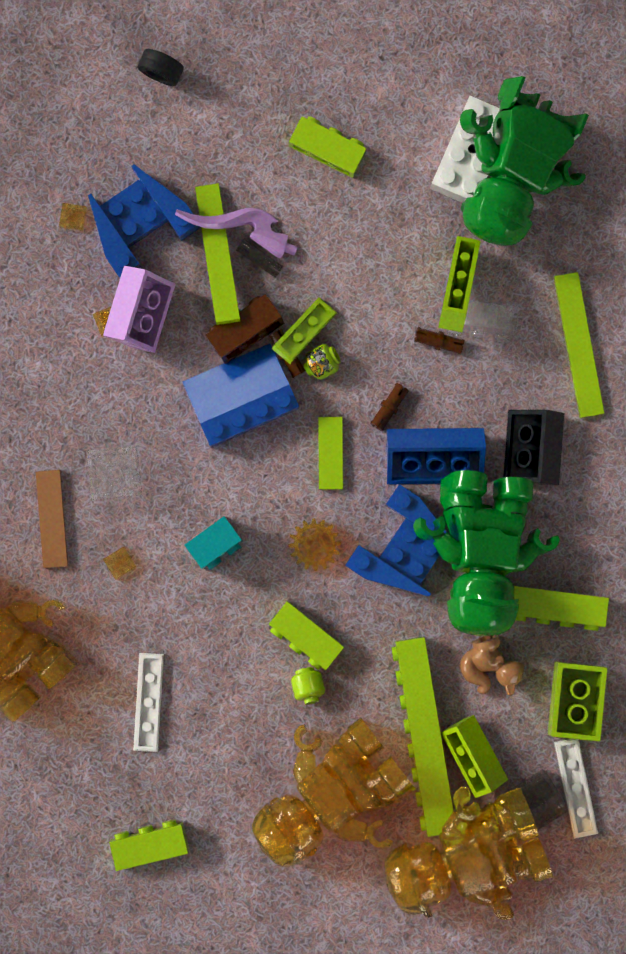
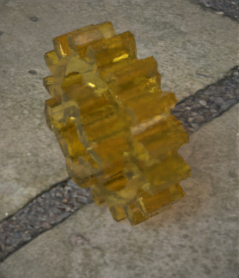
M312 518L310 525L304 520V527L302 529L297 526L295 527V530L298 532L297 535L290 534V538L294 540V543L288 544V547L295 549L290 555L291 557L298 556L299 559L296 564L299 565L304 562L306 570L310 565H313L314 571H317L318 565H322L326 569L327 561L335 562L332 555L340 554L339 551L335 550V546L341 545V542L335 541L339 533L332 534L333 525L331 524L326 528L324 526L325 520H322L320 524H316L315 518ZM316 528L313 535L309 537L302 536L305 531ZM324 532L328 534L331 546L325 544L322 538ZM319 533V544L322 547L321 549L317 548L312 556H310L311 546L308 545V541H313ZM298 543L304 545L307 550L305 558L299 551ZM321 552L328 554L320 561H313L315 555Z

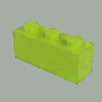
M301 116L289 140V147L354 178L366 154L367 148L363 147L364 143L355 138L349 140L343 137L342 132L333 127L327 129L321 126V122L313 117L308 116V118Z
M288 601L269 623L272 627L270 629L271 633L280 640L283 637L291 642L289 647L299 655L304 652L309 656L308 662L317 670H320L321 667L326 670L344 648L343 645Z
M474 715L457 721L441 732L475 798L493 792L508 781L501 764Z
M176 819L163 822V827L153 829L152 825L138 828L139 833L129 835V831H123L114 834L115 838L111 839L109 843L116 871L188 854L189 847L183 822L177 823Z

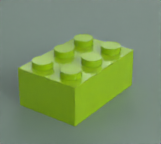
M554 662L548 735L600 742L607 667Z

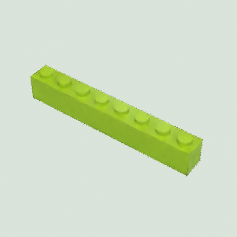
M425 637L395 641V647H391L393 662L398 661L400 671H395L397 686L402 685L403 695H399L401 710L406 709L407 719L403 720L405 734L410 733L411 743L407 744L409 758H414L415 767L411 768L413 783L418 782L419 792H415L417 807L422 806L423 816H419L421 831H426L428 837L455 833L457 829Z

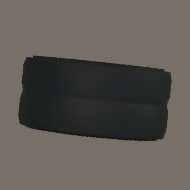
M145 49L137 68L144 75L155 81L169 86H176L184 66L165 53L153 49Z

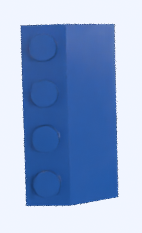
M484 428L387 429V484H441V479L455 471L471 470L484 473L486 456Z

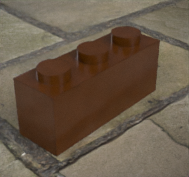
M266 294L253 298L247 307L239 310L240 322L214 325L209 329V333L206 334L209 342L225 364L285 324L282 316Z

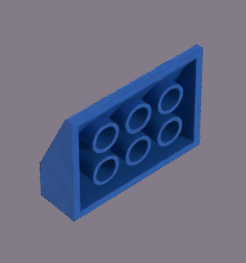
M271 343L239 356L226 364L223 363L182 381L211 448L299 409L297 400L272 349Z

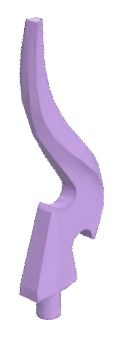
M244 208L218 216H199L178 209L175 213L181 219L206 229H224L249 224L254 228L250 238L278 258H281L284 252L294 256L297 250V246L287 243L288 235L275 233L271 230V225L277 224L279 221L261 209Z

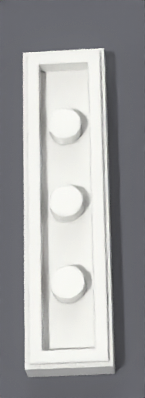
M139 653L133 751L158 752L164 654Z
M570 738L555 741L554 746L573 837L575 839L598 834L579 739Z

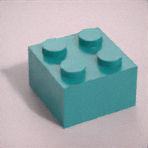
M223 516L184 546L201 569L207 567L209 570H212L222 562L220 557L227 553L231 556L242 548L239 543L243 540L229 520Z

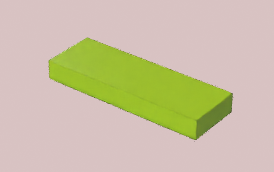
M318 297L274 344L272 349L291 364L334 318L337 312Z
M318 417L319 490H343L342 417Z

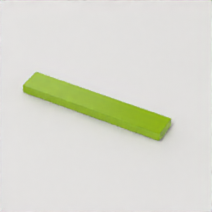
M219 183L195 187L199 216H218L224 214ZM201 227L216 325L240 322L226 228L206 229Z
M575 272L554 276L579 417L585 418L605 414L579 274Z

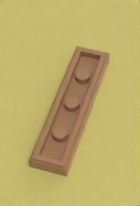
M61 470L37 471L36 484L43 568L68 566Z

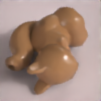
M499 635L482 636L472 642L473 648L467 651L460 661V670L466 681L479 685L477 692L480 694H486L490 690L491 681L485 672L493 671L498 682L505 686L507 695L512 696L515 692V686L523 678L525 666L517 661H505L503 653L497 649L501 643Z

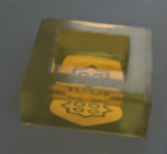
M63 203L59 227L83 231L87 207Z
M124 546L103 559L115 580L136 568L135 563Z

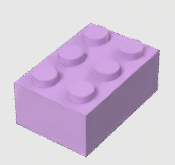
M124 266L103 336L135 349L155 353L176 284L145 269Z

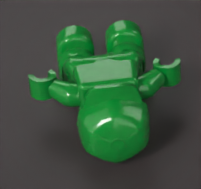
M524 76L503 80L498 93L500 108L494 122L493 115H487L479 118L478 125L476 122L477 113L473 109L463 111L460 116L462 129L466 133L476 135L473 137L476 156L482 163V171L491 176V178L481 180L476 186L473 196L466 198L462 203L461 211L463 212L464 225L474 236L499 246L515 245L524 239L533 225L530 216L534 207L531 192L547 195L560 186L580 185L586 178L584 173H573L569 176L568 168L572 165L571 160L558 161L581 135L589 115H558L550 111L553 103L551 100L541 102L539 109H537L536 106L541 94H525L520 92L526 79ZM492 124H493V128H492V129H493V136H492L491 132H487L488 130H490Z
M461 470L452 472L441 479L440 502L444 511L443 516L433 521L434 531L427 527L426 520L421 517L415 520L413 528L415 534L420 539H434L433 545L443 560L451 563L454 571L465 572V574L460 575L454 581L450 591L451 600L447 601L448 616L453 627L460 632L475 636L500 635L512 627L519 608V599H514V584L505 575L511 572L527 570L539 555L554 550L559 545L560 538L558 535L547 539L546 545H544L539 540L541 531L537 528L530 532L527 542L520 546V536L526 525L525 516L528 512V502L533 499L534 482L532 480L522 477H503L493 482L494 502L493 506L484 505L482 501V496L487 492V474L478 471ZM445 522H446V524H447L449 533H448V532H446V533L443 532V531L445 530Z

